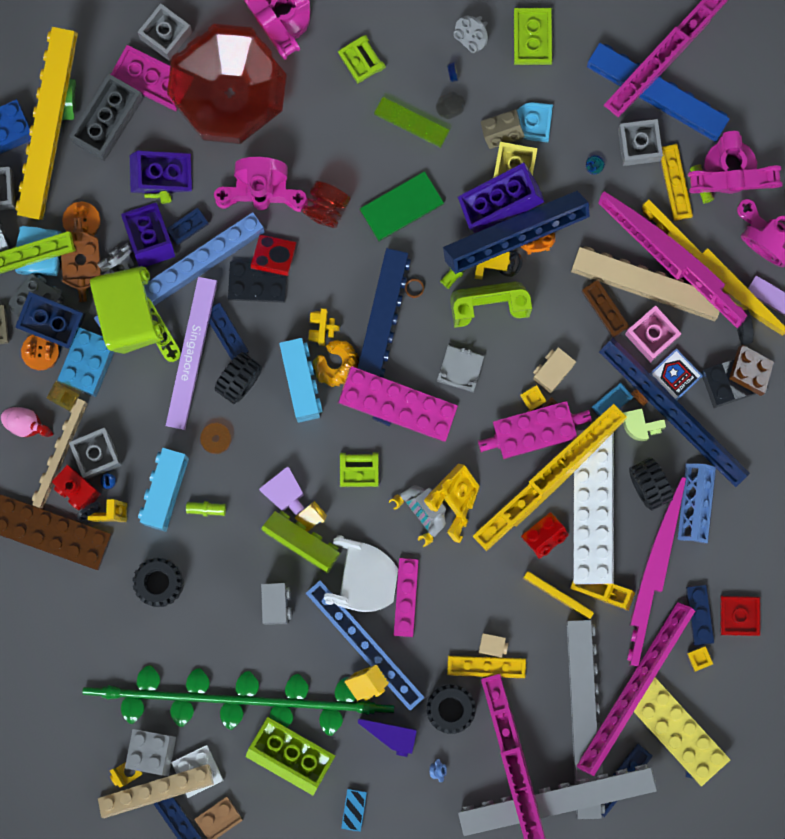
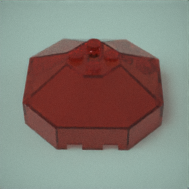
M213 24L208 28L207 32L197 36L187 44L184 50L180 53H175L171 57L167 95L202 140L241 144L283 111L287 74L274 60L272 51L262 42L252 27ZM229 88L235 92V95H232L231 98H228L227 94H225V91L227 92Z

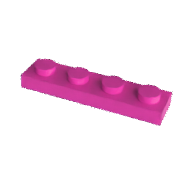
M399 558L394 636L413 637L418 559Z

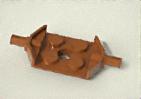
M73 218L74 230L71 234L75 251L61 255L62 282L77 289L79 302H87L86 290L90 287V279L101 275L100 268L97 265L100 261L98 237L83 231L81 218ZM78 254H83L86 257L85 264L80 265L77 263L76 256Z

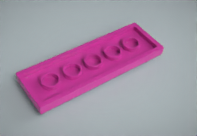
M352 366L349 368L338 400L339 404L446 442L458 405Z

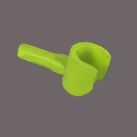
M161 191L156 194H144L145 198H160L162 204L171 202V195L167 191Z

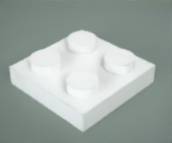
M208 745L171 762L176 774L208 764L211 768L214 785L224 781ZM211 786L204 787V788H201V789H198V790H195V791L188 792V793H186L187 798H189V797H191V796H193V795H195V794H197V793H199V792H201V791H203V790H205V789H207V788H209V787H211Z

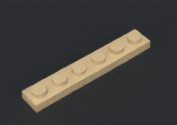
M81 399L73 402L70 408L71 416L69 420L66 419L62 428L64 430L63 435L55 443V448L57 449L47 462L48 470L40 478L41 486L39 491L36 490L32 497V501H34L33 506L43 509L54 485L52 481L60 471L70 447L69 442L73 440L88 403Z
M203 765L98 798L101 817L107 818L214 785L210 765Z

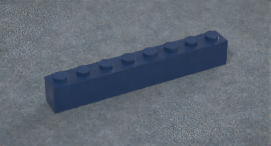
M574 191L444 246L445 262L457 274L589 218V202L578 191Z
M388 248L385 251L358 369L384 378L386 370L383 369L384 361L388 362L390 353L387 350L388 343H392L394 332H391L392 325H396L398 314L395 313L397 306L400 307L403 296L400 295L401 288L405 289L407 277H404L405 270H409L411 259H408V253Z

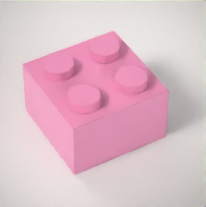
M654 306L629 328L625 335L651 363L676 341L681 333L658 307Z

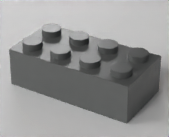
M108 74L70 134L69 138L72 143L105 161L143 100L141 92Z

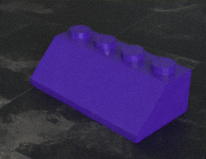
M525 163L458 196L468 227L474 233L520 215L545 202L537 182Z

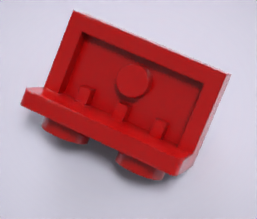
M551 512L521 535L524 542L534 551L539 559L548 555L555 546L564 542L569 536L565 527Z

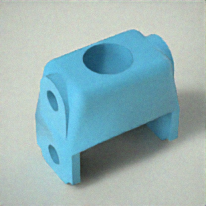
M22 226L19 229L16 247L55 236L62 232ZM61 255L15 269V272L22 275L58 276Z

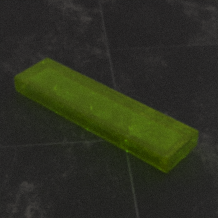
M382 97L374 112V115L440 148L450 131Z

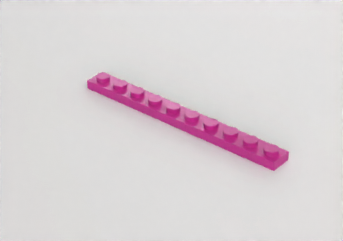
M677 602L576 767L595 776L695 613L692 607Z

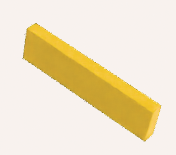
M678 145L663 146L661 165L673 221L692 218L693 215Z
M526 572L523 577L524 580L585 618L590 619L594 614L592 610L531 572Z
M448 656L447 675L490 677L500 674L503 678H525L526 659Z

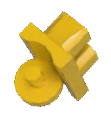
M321 309V312H310V323L320 324L319 330H309L308 340L319 343V346H325L326 331H328L329 338H334V331H340V326L335 325L334 318H329V325H327V309Z

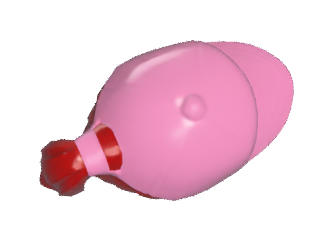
M12 407L6 409L1 414L3 426L19 437H31L38 433L44 437L53 436L51 429L46 425H42L37 414L30 409Z

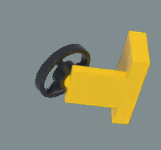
M511 250L480 263L476 267L475 279L482 280L484 268L496 269L502 275L512 277L520 271L522 257L518 252ZM516 256H518V259H519L518 267H517L516 270L514 271V270H513V267H514V265H515V260H514V259L516 258ZM509 269L511 274H505L503 271Z
M107 499L106 512H98L102 505L99 502H94L77 514L79 521L88 519L94 522H127V503L115 499Z

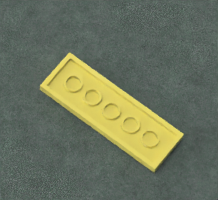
M654 678L634 713L702 787L730 759L665 687Z

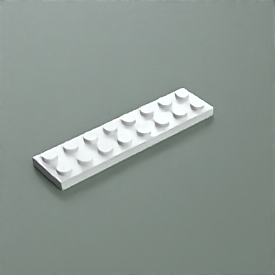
M577 430V431H576L577 437H578L584 430ZM614 432L574 472V584H614Z

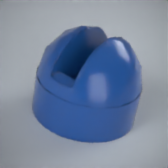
M107 473L101 477L100 483L104 488L112 489L116 485V478L114 475ZM106 476L109 477L110 485L108 486L106 484Z

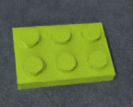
M514 8V65H552L551 8Z

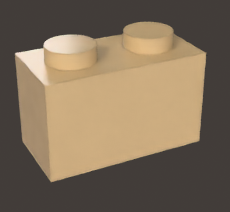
M559 347L556 351L552 349L545 357L547 362L543 366L540 364L533 372L535 374L533 380L550 394L576 363L574 359Z

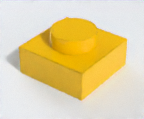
M537 385L520 395L529 412L547 402Z
M706 646L687 653L694 672L713 665Z

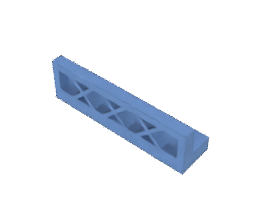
M686 463L684 476L686 481L682 495L678 540L708 543L716 471L714 466ZM692 468H698V476L693 480L691 477ZM694 487L696 494L691 499L689 491ZM690 506H692L694 509V513L689 518L687 515V510ZM688 525L692 528L691 536H685V528Z

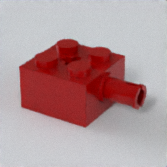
M66 465L52 481L55 485L53 489L64 498L66 496L69 497L68 503L77 510L94 503L101 495L99 491L69 465Z

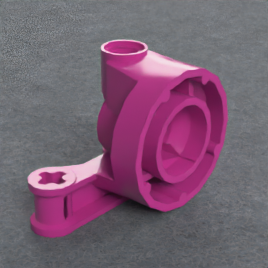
M244 0L262 27V30L270 38L284 60L291 53L300 51V47L295 39L299 38L307 30L310 23V0ZM282 4H288L293 7L288 14L280 15L278 18L274 13L276 7Z
M728 131L723 133L718 143L708 152L704 159L703 171L688 173L691 182L689 192L733 194L749 189L779 188L783 186V182L780 181L781 166L776 165L757 169L755 154L749 146L742 143L740 132ZM726 156H734L739 159L741 163L739 170L728 171L729 167L725 162Z
M247 157L236 161L234 176L237 179L236 187H219L214 192L216 205L222 209H226L239 201L253 202L257 210L267 209L270 203H284L294 211L302 212L307 208V197L302 190L286 189L287 165L280 160L267 157ZM258 197L266 198L263 202L256 201Z
M743 200L737 208V213L751 226L745 229L741 239L767 261L781 268L785 267V225L779 222H785V216H779L777 219H770L767 222L759 216L756 205L752 200ZM748 205L750 207L749 211L743 212L744 207Z

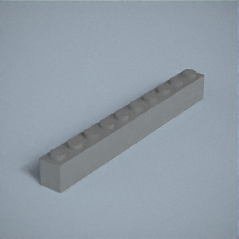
M591 620L566 622L575 784H578L577 780L589 778V781L596 780L597 775L603 774L602 764L595 776L576 767L600 729V722L596 721V715L600 713L599 703L595 702V695H598V683H594V675H597V663H593V656L596 655V644H592V636H595V624H591ZM600 804L576 810V818L600 819L602 818L601 814H605V805Z
M644 764L636 766L635 771L628 772L627 769L615 771L616 775L609 777L608 773L597 775V779L589 781V778L577 780L578 784L571 786L567 782L559 784L558 789L551 790L550 787L538 789L539 793L534 795L540 818L656 792L658 789L652 767L647 768V765ZM512 796L500 798L501 802L493 803V800L482 802V806L474 808V805L462 807L463 811H460L458 814L463 835L467 836L519 824Z

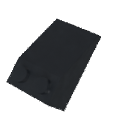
M734 360L706 368L701 372L713 408L756 394L729 379Z

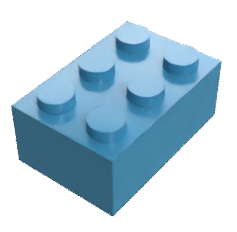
M78 328L57 379L59 383L91 396H97L114 355V352L106 347L103 336Z

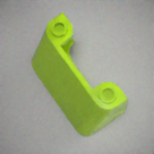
M135 267L90 279L103 339L110 351L125 354L164 340L162 325L152 320L144 285L148 284L150 274L145 267Z

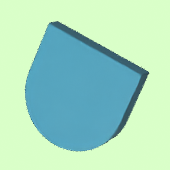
M529 102L518 108L517 112L521 128L525 135L523 139L548 143L552 104Z

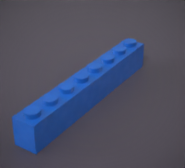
M599 43L587 63V68L621 87L641 64H635L630 61L627 55L623 53L618 54L613 51L614 49L611 46ZM661 76L639 97L714 142L718 140L730 119L723 111H716L706 101L697 100L692 93L678 89L675 83L666 82Z

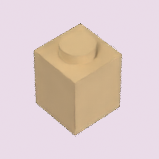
M483 633L478 653L502 658V655L506 654L508 649V643L505 642L506 638Z

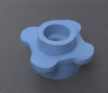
M436 759L435 763H432L430 766V776L433 779H438L439 782H443L444 776L447 774V768L445 764L441 763L440 759Z

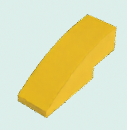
M573 580L570 588L629 611L635 595L634 591L615 584H574Z

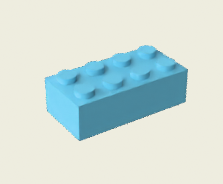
M302 338L279 343L297 422L320 418L319 413L323 411L320 398L316 399L315 394H318L316 380L311 379V376L314 375L311 361H307V357H310L307 342L303 343Z
M162 448V451L158 452L155 461L158 463L156 471H152L150 476L152 484L150 489L147 488L144 495L146 503L144 508L141 507L138 515L140 523L167 532L189 460L185 454Z

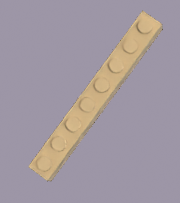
M579 247L571 270L572 273L598 280L601 283L712 321H716L720 311L693 285L684 283L683 279L677 280L675 277L672 279L666 277L667 275L663 272L656 271L654 273L648 271L649 268L645 266L631 265V262L628 260L613 259V256L608 253L599 254L590 247Z

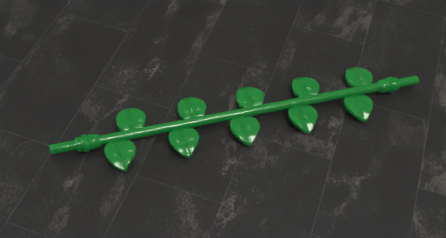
M151 665L144 667L137 676V686L140 690H124L110 685L103 686L102 688L83 687V695L102 696V698L107 700L127 697L122 701L121 713L130 724H134L144 713V704L140 698L176 700L171 705L170 713L173 721L180 727L187 724L193 717L194 709L189 701L226 703L221 707L220 718L224 726L229 730H233L243 719V710L239 704L275 706L270 712V719L286 728L293 721V714L288 707L324 709L320 714L319 722L323 731L329 736H332L343 723L342 715L338 710L356 711L366 715L374 714V712L394 713V705H379L370 701L353 703L356 698L344 682L349 677L341 679L335 688V698L338 702L303 700L308 694L309 687L300 674L293 675L286 684L285 694L288 699L254 697L259 690V682L250 671L241 674L236 682V692L239 696L204 694L209 688L210 681L201 668L193 670L187 678L186 688L189 693L158 692L155 690L160 684V676Z

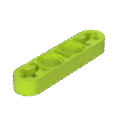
M147 296L150 310L151 308L153 309V311H150L151 315H155L158 318V323L162 325L164 332L167 333V339L163 342H156L167 361H177L180 357V349ZM170 341H172V343L169 344L170 348L172 350L176 349V351L174 352V357H171L170 355L167 356L169 352L165 345H167Z

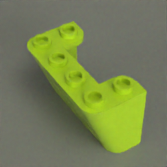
M515 281L456 290L450 296L454 328L467 326L472 318H475L473 306L508 301L509 311L513 317H530L532 311L531 297L524 285Z

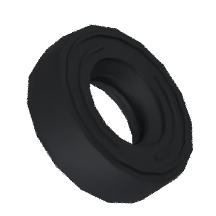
M744 310L747 317L742 325L737 328L741 344H750L753 342V323L750 312Z

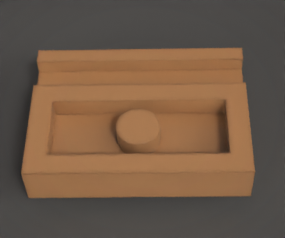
M228 796L194 819L208 839H217L243 821Z

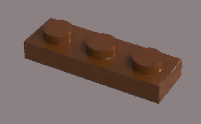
M598 280L582 289V293L612 338L630 327Z

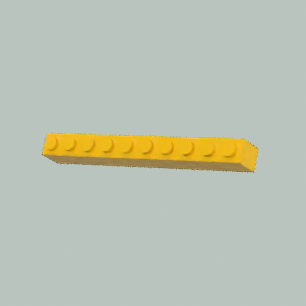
M52 27L47 35L49 45L43 57L45 67L40 72L42 83L41 88L38 87L36 94L38 104L33 110L35 120L29 132V135L32 137L30 144L26 148L28 158L22 170L24 180L19 185L21 196L20 200H17L15 208L19 216L43 220L78 37V33L75 31Z

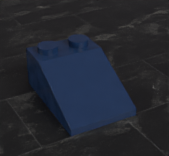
M29 292L15 328L70 349L78 328H81L86 313Z

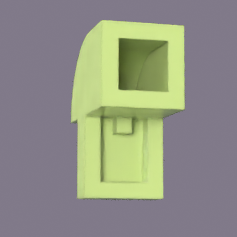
M642 409L623 412L627 416V419L623 422L625 431L635 440L647 441L649 439V432L651 435L662 433V430L666 428L665 420L645 423Z

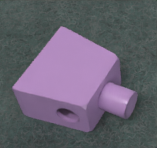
M286 467L259 489L281 511L290 508L297 515L304 510L303 505L299 502V499L304 494L289 467Z

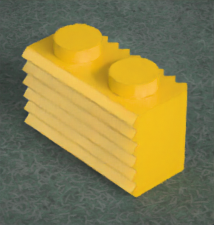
M378 665L354 672L344 681L357 701L360 699L366 701L374 695L378 697L385 692L384 688L389 684V681H386L387 678H384Z

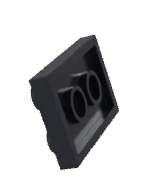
M230 262L228 300L285 303V275L251 269V262Z

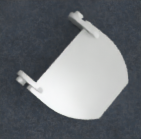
M337 535L333 540V544L348 549L340 596L331 593L324 594L325 603L329 605L335 603L340 607L361 612L381 610L394 602L398 568L384 552L374 546L351 539H344V536Z

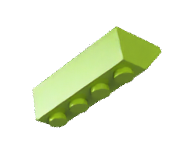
M275 511L262 526L261 530L328 574L340 556V553L337 552L339 548L330 542L328 545L321 541L322 537L315 532L312 534L305 531L307 527L297 521L294 524L289 520L290 516L283 511H280V513Z
M267 717L245 757L309 794L314 795L335 755Z

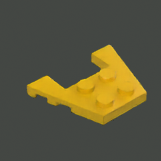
M459 463L424 499L429 509L435 512L438 511L445 499L456 514V518L447 533L457 543L462 541L463 536H460L462 528L467 526L468 520L466 516L468 510L473 508L480 487L466 466Z

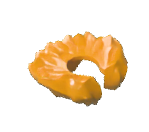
M335 340L329 342L326 348L329 353L341 357L342 365L338 369H331L323 355H317V358L313 360V369H315L318 381L326 383L331 387L344 384L349 368L351 366L358 368L359 360H357L359 356L355 349H353V346L347 341Z

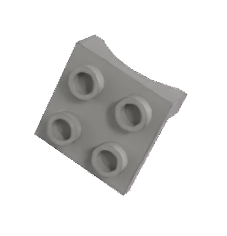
M448 345L437 382L474 393L485 356L474 353L469 349L467 351L465 348L460 349Z

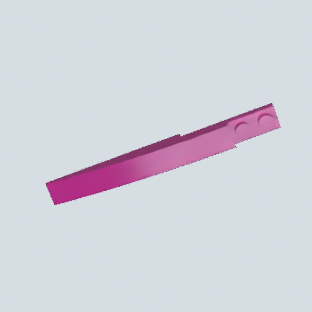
M702 0L604 104V107L619 118L702 32L728 0Z
M605 191L601 194L598 204L677 280L684 277L736 328L742 325L747 314L731 300L728 294L722 291L725 284L715 274L643 216Z
M683 477L679 480L673 493V500L669 502L663 515L637 591L629 624L630 626L637 627L636 630L632 631L631 641L634 643L632 649H629L627 654V660L630 661L629 665L639 666L654 591L662 592L686 481V478Z
M497 674L481 679L523 837L524 839H546L501 675Z

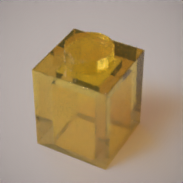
M55 381L47 399L71 411L79 394Z

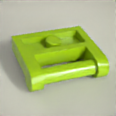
M366 35L338 51L339 56L357 84L386 68L384 62L380 61L369 44V39ZM362 46L374 66L370 68L358 47Z
M378 452L347 455L346 453H340V487H379ZM346 462H373V467H346Z

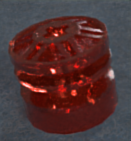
M315 181L310 194L316 200L306 199L305 203L307 205H303L301 212L320 225L337 228L339 224L337 220H341L342 215L336 210L345 211L351 198L330 184Z

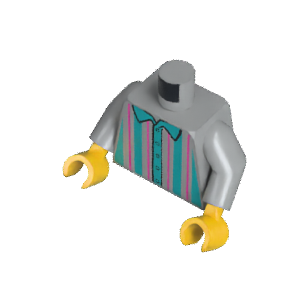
M414 485L402 492L401 495H395L389 500V503L395 501L397 505L393 509H397L406 501L407 505L429 532L418 537V541L423 538L425 539V544L423 545L425 547L431 544L433 537L445 527L444 515L446 508L441 504L437 512L431 511L424 502V499L432 491L431 488L423 489Z

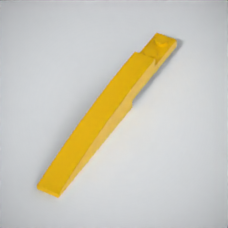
M650 200L643 204V215L648 220L652 219L656 223V227L665 232L725 284L722 291L728 294L737 306H740L743 310H748L751 316L783 336L785 334V326L708 248L701 253Z
M615 404L609 407L529 481V485L473 535V538L485 551L489 550L511 528L517 527L569 478L627 419V416Z

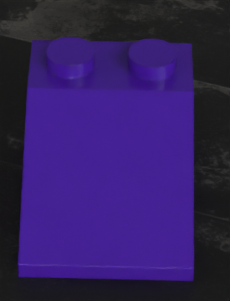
M136 151L129 155L130 187L132 193L192 191L191 154Z
M157 202L121 214L139 267H147L176 257Z
M358 719V724L390 749L396 751V755L408 757V753L412 754L417 730Z

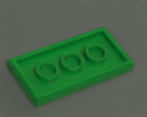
M424 171L360 208V212L378 242L444 205V202Z

